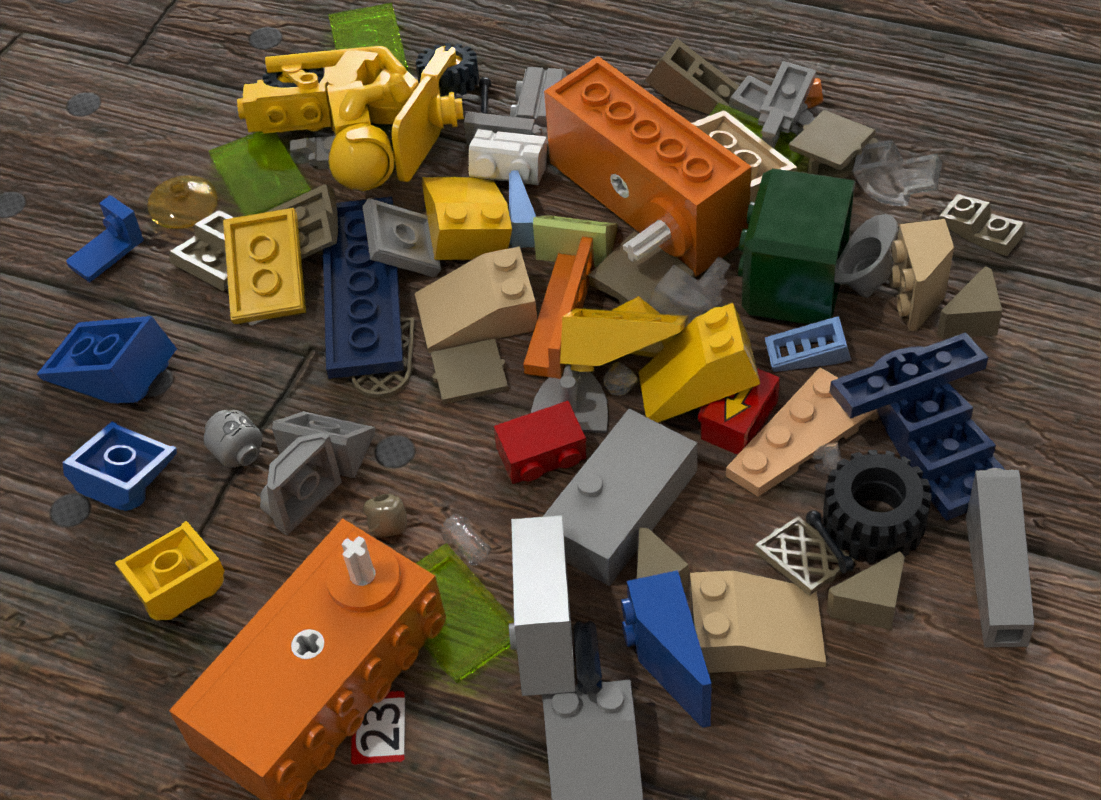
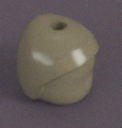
M382 494L365 502L363 513L367 517L369 533L375 537H390L402 534L406 530L407 514L403 502L398 496Z

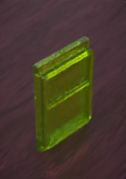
M446 543L416 564L435 575L446 615L445 623L440 633L433 639L427 637L424 640L423 646L445 673L457 684L494 657L510 648L509 623H514V619Z

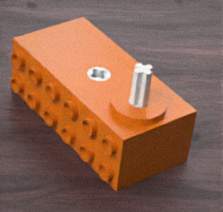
M599 56L544 91L550 164L639 232L638 235L623 245V250L628 253V258L632 262L639 261L659 246L669 255L679 258L697 277L739 246L742 230L748 229L749 226L747 224V213L750 204L752 166Z
M342 518L169 710L189 748L260 800H299L307 788V783L318 770H323L330 764L335 756L336 748L347 736H352L357 732L363 722L364 715L373 704L381 702L387 696L394 679L402 670L405 671L413 665L421 647L429 638H435L442 630L446 615L435 575Z

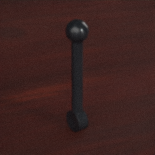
M482 77L478 83L481 88V113L484 114L488 112V89L492 84L488 77Z
M816 510L809 511L805 517L806 522L814 526L838 560L840 571L843 574L853 572L854 563L852 558L845 556L822 524L821 514Z

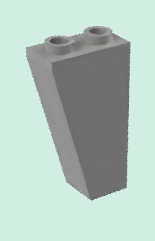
M1000 468L979 470L975 472L966 513V524L984 647H1028L1034 628V616L1019 470H1003Z

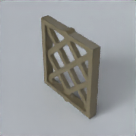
M799 516L781 528H776L773 533L756 543L753 551L809 596L827 583L833 582L837 576L842 574L839 566L834 570H829L828 562L838 563L837 558L819 532ZM793 528L798 529V536L785 535V533ZM775 540L779 541L780 549L766 547ZM786 542L799 543L800 551L786 550ZM806 544L819 546L820 554L807 552ZM841 550L845 556H849L843 550ZM775 555H780L781 560L778 559ZM787 556L801 558L802 566L788 565ZM808 559L820 560L822 569L808 567ZM796 572L803 573V578ZM809 574L822 575L823 578L812 583L810 582Z

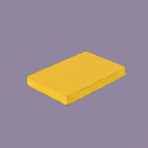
M288 208L224 219L230 317L233 324L306 313L296 210Z

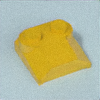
M187 521L128 557L115 562L118 570L143 603L148 615L154 620H171L177 617L184 610L214 595L224 581L223 574L225 570L219 558Z

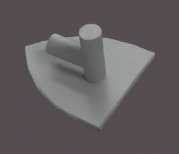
M566 364L561 379L549 377L542 384L534 398L531 413L568 400L583 432L607 433V399L601 384L591 372L571 370V364Z

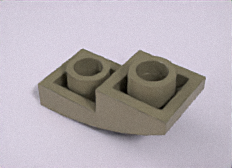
M957 194L939 215V219H945L947 227L956 234L978 246L1005 256L1009 255L1025 235L1024 222L991 214L990 202Z

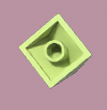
M552 215L533 217L536 260L556 262L558 253L576 256L583 236L593 238L594 267H597L612 252L618 224Z

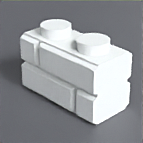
M478 129L469 145V177L509 182V173L513 170H518L524 184L538 185L546 169L547 137L499 131L494 133L490 130Z

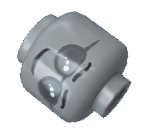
M222 410L215 413L207 421L204 444L224 467L235 468L250 465L257 459L263 435L244 412L239 410Z

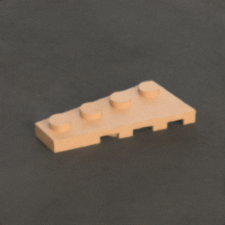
M820 367L726 467V477L759 497L797 472L798 467L810 458L817 459L828 452V447L842 437L847 439L858 432L859 426L868 420L875 421L878 419L877 409L850 418L829 393L831 381L838 379V377Z

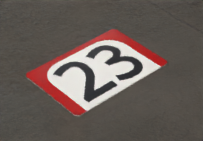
M403 691L389 692L381 702L374 703L364 715L360 728L352 735L351 763L353 765L404 761L405 693Z

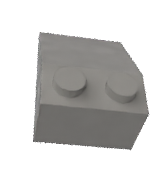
M631 681L602 682V689L597 694L589 691L585 695L578 690V685H575L576 692L542 694L552 800H643Z

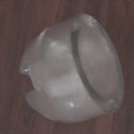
M614 362L604 377L605 387L615 396L627 394L638 382L636 375L629 368L618 362Z
M838 442L819 446L814 451L812 459H823L822 463L814 465V468L819 473L829 475L832 469L837 470V463L842 460Z

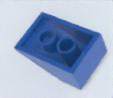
M152 316L78 322L37 375L41 380L109 403H135L146 396L149 391L148 387L156 376L167 368L168 360L177 348Z
M678 570L627 581L628 598L621 599L625 620L622 622V628L627 647L635 646L638 661L702 728L710 726L711 680Z

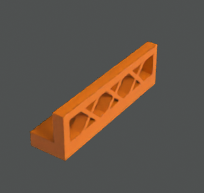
M582 236L576 256L561 253L557 255L524 360V374L557 379L562 378L566 365L560 364L562 317L575 308H583L590 285L588 275L594 270L593 238Z

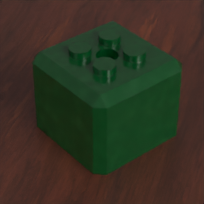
M775 168L763 173L755 202L750 201L747 213L748 229L742 230L739 243V251L743 252L738 269V277H743L741 306L749 315L808 325L833 318L840 284L835 283L836 263L849 241L855 180Z

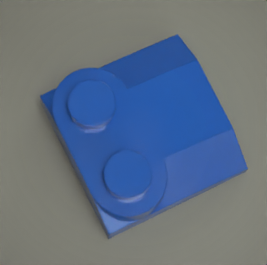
M112 421L63 462V473L78 493L115 509L128 511L140 506L145 501L146 487L177 454V448L126 429Z

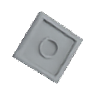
M368 198L363 205L370 260L436 277L441 270L440 260L434 259L427 215Z

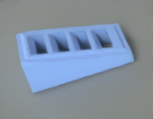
M513 170L509 173V216L512 225L510 245H512V248L518 246L520 248L535 247L533 217H536V214L518 170Z
M839 316L764 337L773 372L834 365L851 361ZM831 340L834 341V343H830V344H827V343H826V341H831ZM818 342L819 347L812 349L810 343ZM802 344L804 351L797 353L795 345ZM787 346L789 356L782 357L779 347Z

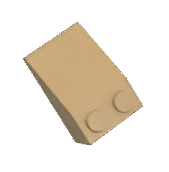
M520 246L484 253L414 293L428 353L489 339L532 332L537 322L536 302Z
M738 571L690 573L691 616L708 673L826 667L817 591L809 596L794 583Z

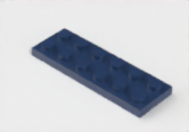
M392 196L374 198V200L394 205ZM367 199L336 203L338 213L336 244L323 249L325 346L328 379L404 371L398 267L370 260L363 205Z

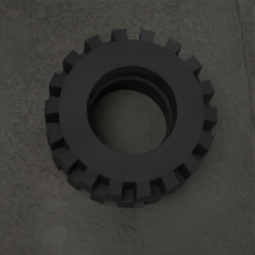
M868 450L867 455L856 452L851 454L850 461L843 458L838 462L837 470L832 469L828 476L823 507V525L826 526V530L831 537L836 539L835 542L838 547L843 551L849 550V556L858 560L859 556L867 558V563H876V559L883 558L884 560L899 551L905 557L909 555L910 548H917L921 542V536L925 534L931 504L930 484L928 479H922L923 471L918 466L910 467L911 460L904 456L901 459L895 458V453L886 451L885 455L877 454V450ZM867 500H877L889 504L894 510L881 513L872 512L861 507L858 503Z

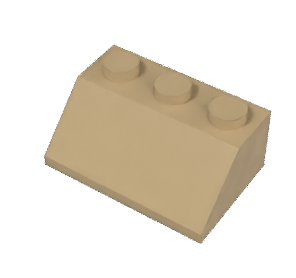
M725 110L692 123L752 166L750 201L752 202L756 200L763 173L772 168L795 172L797 170V166Z

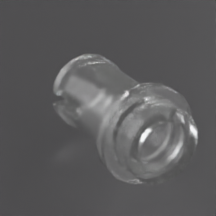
M454 514L442 524L440 530L443 533V540L446 543H452L468 560L470 565H478L475 557L482 562L490 554L491 547L470 527V520L467 517Z

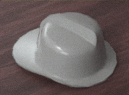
M887 214L877 215L865 221L857 228L837 259L835 283L848 284L860 296L868 298L891 276L893 261L889 249L898 232V223L893 216Z

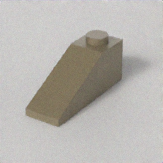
M676 38L645 79V82L671 102L708 115L725 110L742 124L748 117L729 106L730 98L739 85L678 38Z

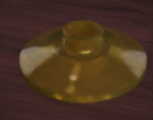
M184 175L168 179L158 185L149 196L147 207L151 218L158 225L169 229H185L193 227L194 224L211 215L217 206L218 197L214 186L208 180L198 176Z

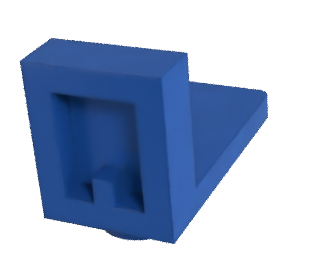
M111 195L99 203L105 217L103 224L106 230L66 260L68 267L88 282L93 281L144 241L134 211Z

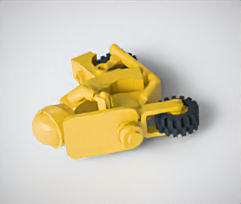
M445 43L443 47H440L439 44L434 45V50L427 48L424 50V53H419L418 59H416L418 80L384 46L265 57L266 74H263V80H257V83L244 84L243 98L237 99V107L240 120L246 119L248 132L263 131V134L305 129L318 131L325 127H332L335 138L328 156L329 167L335 180L348 189L366 191L382 185L392 174L394 161L398 180L409 182L438 139L441 128H444V125L452 124V127H458L457 120L464 119L462 98H455L457 93L463 96L467 94L466 90L473 91L475 85L478 86L477 56L474 50L471 51V47L465 46L462 48V44L457 43L454 47H451V43ZM371 122L374 124H393L392 143L394 151H392L387 134L380 128L371 125Z

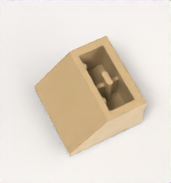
M945 219L899 224L898 239L892 241L894 266L892 267L889 282L891 288H897L898 314L900 317L906 318L909 331L918 330L946 297L954 245Z

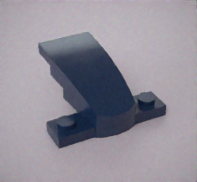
M966 332L926 347H907L894 350L882 356L871 367L831 381L829 391L850 418L877 409L879 417L901 458L904 456L911 460L910 467L918 466L923 471L922 479H928L931 502L946 521L967 513L976 471L991 468L1005 470L993 456L996 447L995 443L971 419L973 407L948 383L986 369L989 357Z

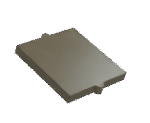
M823 110L809 125L803 126V131L789 144V149L842 170L856 155L862 154V149L876 135L875 129Z
M495 338L431 352L435 373L432 375L433 382L438 383L443 404L508 391V384L503 370L506 364L505 360L500 358Z

